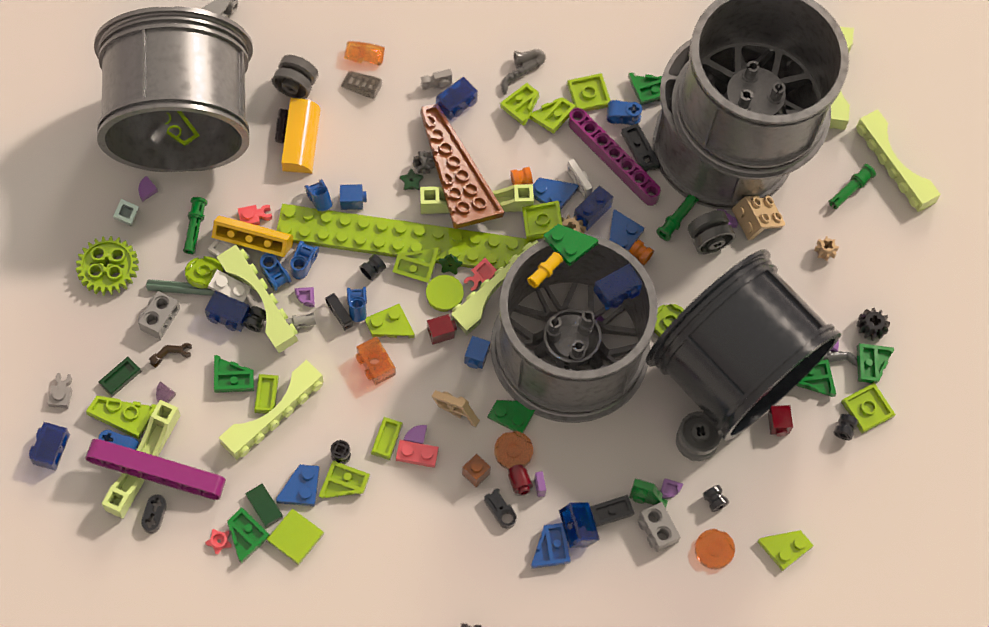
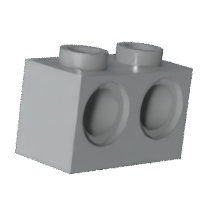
M158 291L155 296L150 298L146 311H143L138 318L140 329L161 340L180 310L178 300ZM167 305L164 309H159V306ZM152 320H156V321H157V322H156L155 324H153V325H150V324H149V322L152 321Z
M662 502L640 512L638 517L639 526L642 530L646 531L648 543L651 548H655L656 552L679 542L680 535ZM655 516L658 522L653 523L649 521L648 517ZM657 534H665L667 540H660Z

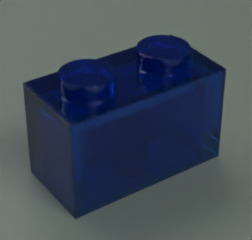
M463 76L436 96V104L439 105L444 115L451 120L454 117L460 116L463 110L467 107H472L477 102L478 90Z
M599 185L575 209L574 217L577 216V221L582 220L586 231L589 230L611 208L613 196Z
M628 264L596 281L593 291L607 310L611 307H618L623 303V300L629 297L630 299L636 297L641 291L642 281L631 265Z
M215 291L205 308V314L212 323H221L231 331L237 330L242 332L244 328L243 322L246 317H249L251 308L249 304Z
M47 422L43 423L42 428L40 427L37 431L36 443L29 451V457L33 465L57 470L70 436L67 428Z
M589 502L569 503L559 510L569 548L589 547L600 540Z

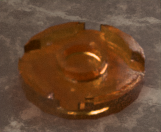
M506 432L497 439L494 445V456L497 462L508 470L518 464H522L525 467L530 463L533 456L532 442L521 432Z
M718 529L706 530L695 543L697 559L709 569L717 570L724 568L730 564L734 557V541L724 531L722 532Z

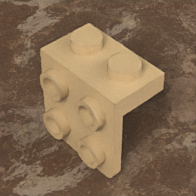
M769 195L765 198L745 196L731 209L748 240H753L764 229L782 228L785 225L782 215Z

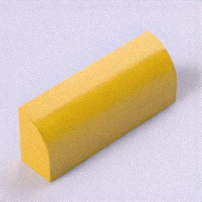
M290 98L281 162L282 169L285 172L309 174L313 172L321 111L319 105L313 101Z
M220 215L213 223L211 238L281 257H285L293 246V235Z

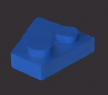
M539 177L533 184V196L540 203L559 200L561 210L576 193L579 185Z
M614 209L609 240L629 252L645 228Z
M564 523L544 525L532 560L531 569L570 564Z

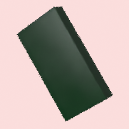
M127 356L98 383L113 397L142 371Z
M263 483L245 493L266 528L283 518L281 511Z

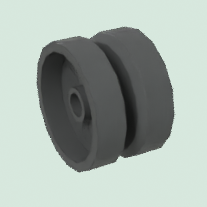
M285 55L272 77V84L277 90L288 97L306 99L312 90V85L318 78V70L304 58L296 55Z
M716 210L705 213L688 225V232L691 238L695 240L694 245L699 254H710L719 251L735 240L736 235L731 225H728L729 220L724 211Z
M696 411L688 414L683 418L676 434V445L679 452L684 457L693 461L709 459L715 453L722 438V434H718L716 431L717 426L704 412Z

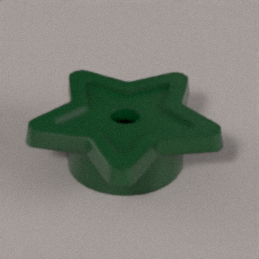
M410 169L407 175H401L399 178L404 182V190H419V182L424 177L423 175L415 174L413 169Z
M453 254L445 256L444 259H438V262L442 265V273L451 272L456 275L458 273L457 268L463 264Z

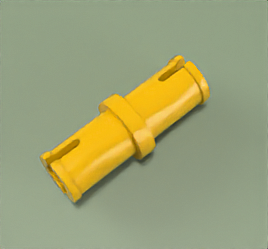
M554 252L544 263H540L538 269L527 279L528 283L536 288L546 277H550L553 274L552 271L563 262L561 255Z

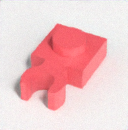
M256 205L238 208L240 221L260 225V219L265 221L273 219L272 214H265L266 211L271 210L270 205H264L260 209H257Z
M484 258L471 270L475 275L467 277L464 283L467 284L469 281H473L474 286L470 290L475 291L480 281L483 283L487 279L491 280L497 270Z

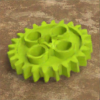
M102 236V241L100 242L95 238V244L88 242L89 248L83 247L84 254H78L80 260L76 261L78 266L76 268L79 280H82L83 286L87 285L88 291L94 288L95 294L100 290L103 296H105L106 291H109L111 295H113V290L120 293V287L128 289L127 282L133 284L131 277L137 278L135 271H139V267L136 265L139 263V260L136 258V251H133L132 245L128 246L126 240L121 243L119 237L114 241L112 236L109 237V240ZM97 255H103L101 258H95ZM117 256H122L121 259H115ZM95 272H100L97 276L93 275ZM120 273L117 277H112L113 274Z

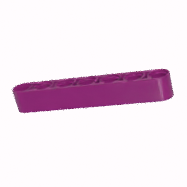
M572 109L568 121L570 129L646 205L653 206L657 204L661 192L660 186L583 109Z
M92 439L85 457L92 464L213 500L221 498L226 479L220 475L101 439Z

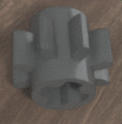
M419 151V156L413 159V167L417 169V173L430 174V169L435 168L434 158L431 152Z

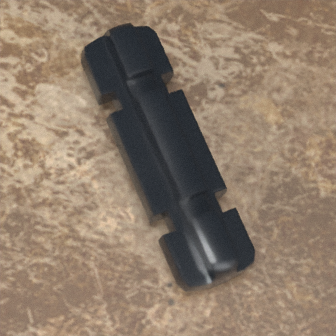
M279 109L275 133V141L277 143H284L288 119L287 109Z

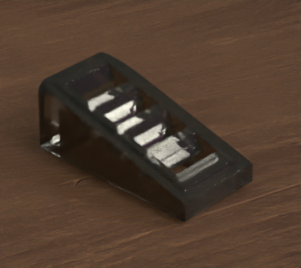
M348 71L341 87L375 100L382 86V79ZM351 77L354 78L352 84L348 83Z

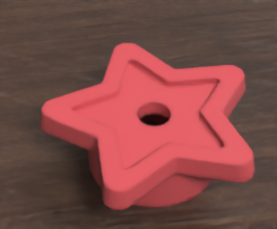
M213 529L211 538L205 544L213 547L215 553L219 554L223 548H231L232 545L227 540L230 532H220Z

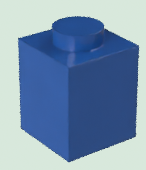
M362 184L340 185L341 210H363V203L367 202L366 191H363Z
M472 336L465 353L464 363L474 369H483L490 350V341Z

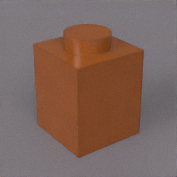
M476 453L462 467V475L477 487L490 475L491 466Z

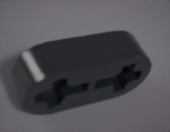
M152 495L147 501L141 520V525L147 533H155L161 527L167 507L166 501L161 495ZM157 500H160L162 506H158L156 512H154L153 503H157ZM152 516H154L153 520L156 524L148 528L146 522H150Z

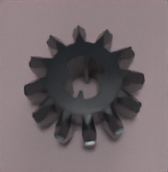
M874 307L871 311L866 309L863 314L859 315L857 327L860 328L859 333H865L864 339L870 336L872 341L876 337L880 340L888 333L890 322L887 321L888 315H882V310L876 312Z

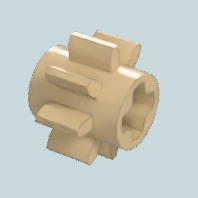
M827 236L823 241L818 239L817 246L814 249L815 252H818V258L821 257L825 261L830 257L835 258L836 252L839 249V246H835V239L832 240Z

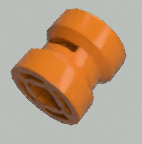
M525 167L519 171L517 169L510 171L512 185L533 184L530 167Z
M640 239L629 250L642 265H645L654 254V250L646 247Z

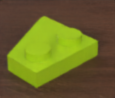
M560 97L551 103L541 105V109L533 111L529 119L554 134L569 118L570 111L576 108V105Z

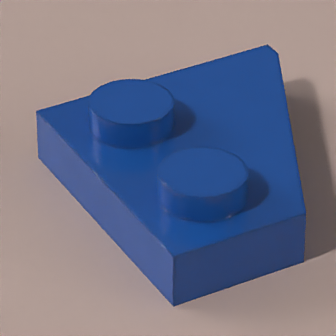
M299 464L277 496L276 503L315 506L319 466Z

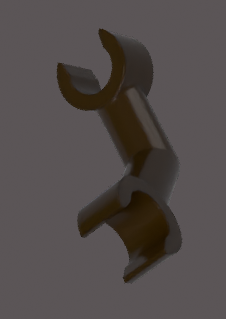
M184 343L181 346L165 345L157 354L155 353L149 358L150 364L155 368L158 367L168 353H179L183 357H191V353L184 352V349H192V345L190 343Z

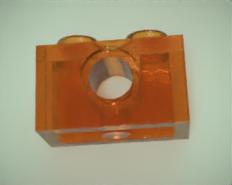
M377 336L356 346L357 354H355V357L360 365H364L366 369L364 372L369 381L372 380L377 385L396 375V368ZM372 359L379 360L377 364L370 363Z

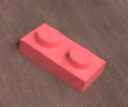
M400 440L396 461L435 468L439 447Z

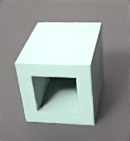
M121 199L113 217L132 226L139 206Z

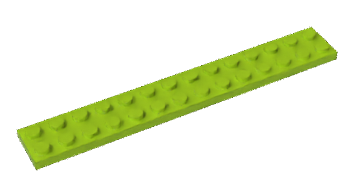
M282 204L276 230L293 235V243L304 241L306 245L396 258L400 253L438 247L440 248L436 260L438 264H440L438 259H444L445 256L453 254V256L457 257L458 261L463 262L460 267L474 268L486 258L496 270L502 266L505 268L509 264L508 261L515 254L519 255L523 252L522 249L526 244L536 241H527L526 238L331 210L318 211L316 208Z

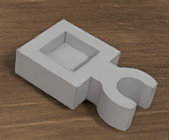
M451 69L434 72L433 76H422V89H428L431 86H434V88H444L451 85Z
M57 373L56 381L58 384L57 386L51 385L48 405L51 407L69 408L72 388L67 386L71 384L72 377L68 374L67 379L61 381V374Z

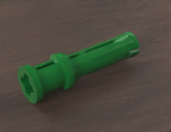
M864 164L857 174L851 176V181L828 201L829 205L835 204L833 209H838L858 188H863L870 178L876 176L875 170L870 165Z
M688 195L672 215L667 216L662 227H658L656 230L657 235L661 239L669 241L672 238L673 232L680 228L681 221L699 200L693 195Z
M201 197L191 198L192 206L191 211L188 213L189 225L183 252L187 254H194L196 252L200 224L205 219L204 209L208 201Z

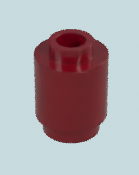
M522 464L509 468L508 477L514 493L519 495L528 494L533 484L527 469Z

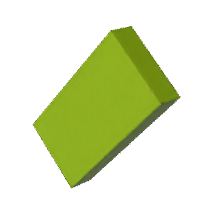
M259 374L254 407L255 413L267 414L275 408L278 375Z
M387 417L383 418L371 451L372 455L388 460L391 459L403 422Z

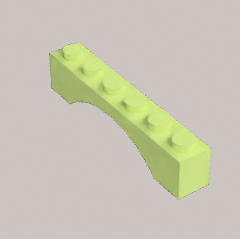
M840 26L847 42L848 52H850L853 44L854 28ZM841 91L831 105L829 128L845 130L849 122L850 105Z
M877 109L861 117L856 126L858 134L863 136L869 149L873 150L877 155L878 161L885 166L889 176L896 181L899 190L909 199L910 205L917 212H920L935 204L941 194L931 180L913 173L896 157L888 138V122Z
M533 184L512 185L492 191L504 212L522 211V207L534 204ZM420 187L421 214L449 213L442 187Z
M537 240L533 243L529 242L522 249V253L539 242ZM515 254L508 261L509 264L505 268L503 266L494 273L495 276L491 280L487 279L480 285L481 289L477 292H471L467 296L466 302L462 305L458 304L453 308L451 319L455 321L466 335L481 324L482 314L488 300L503 285L507 272L521 254Z
M234 245L218 255L217 259L229 276L250 286L261 297L266 311L267 323L265 333L278 353L298 342L296 337L298 332L293 324L288 325L286 322L288 316L284 310L277 308L276 304L278 301L273 293L270 295L267 293L266 289L269 287L263 278L259 280L256 276L259 272L254 264L249 265L246 261L249 257L244 249L239 250L237 245Z
M305 360L292 372L288 390L273 410L254 421L233 424L219 437L220 444L236 460L246 456L255 443L259 444L264 439L267 432L275 430L284 417L287 418L294 412L296 406L304 404L313 391L317 392L322 387L323 375L311 363Z
M162 400L158 402L137 451L159 456L181 416L178 407ZM122 473L111 486L102 502L105 511L124 519L145 479Z

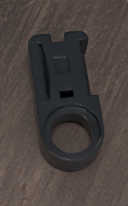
M335 293L325 297L328 307L336 316L343 330L351 328L353 321Z
M496 488L491 494L488 493L484 496V502L501 527L505 529L512 528L516 523V513L510 504L507 505L499 494L500 489ZM510 514L513 517V521L511 523H504L502 516Z

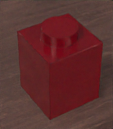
M449 314L427 320V330L432 345L454 339L457 326L455 321L450 319Z
M791 405L771 406L768 411L770 435L776 434L778 437L787 436L793 429Z

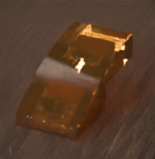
M348 41L344 58L360 64L366 61L380 66L383 63L385 47L365 42Z

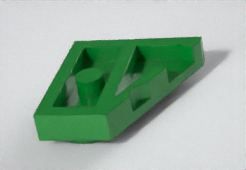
M634 73L628 74L640 105L660 100L662 76L656 77L648 74L636 76Z
M557 224L543 235V239L555 252L561 255L568 266H571L598 245L599 242L594 237L561 224Z
M859 343L857 345L858 382L877 384L883 375V370L886 368L891 354L894 352V347Z
M214 355L215 393L254 391V370L241 367L233 361L228 362L221 359L220 356Z
M821 360L797 386L835 397L836 390L829 360Z
M496 400L487 418L522 435L535 410L526 408L518 401Z
M635 478L629 498L633 499L634 502L651 505L662 502L665 508L668 503L667 499H662L663 494L655 484Z
M242 507L227 520L239 561L243 563L267 540L270 534Z

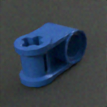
M611 100L608 102L606 119L611 124H639L642 106L637 102Z
M322 179L313 185L304 186L309 200L312 201L318 211H326L332 207L328 188Z
M304 241L299 242L290 262L291 274L294 278L303 279L308 275L312 264L318 256L319 247L316 246L314 248L306 245ZM297 266L303 267L301 269H296Z
M266 253L261 256V271L275 292L285 283L292 282L288 272L282 267L274 254ZM268 262L273 263L271 267L265 266Z
M366 287L362 289L347 288L349 316L354 322H362L367 317Z
M112 430L102 431L98 438L104 441L112 439L111 443L134 450L139 445L136 439Z

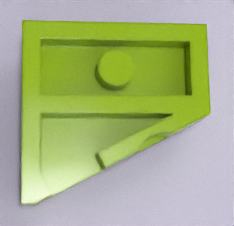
M526 83L500 102V107L525 126L540 97L539 92Z
M434 247L426 250L400 253L397 255L392 272L429 283L440 248Z
M400 304L370 315L364 320L372 337H415Z
M332 461L319 497L331 498L363 494L370 474Z
M801 530L762 537L757 541L782 571L814 546Z

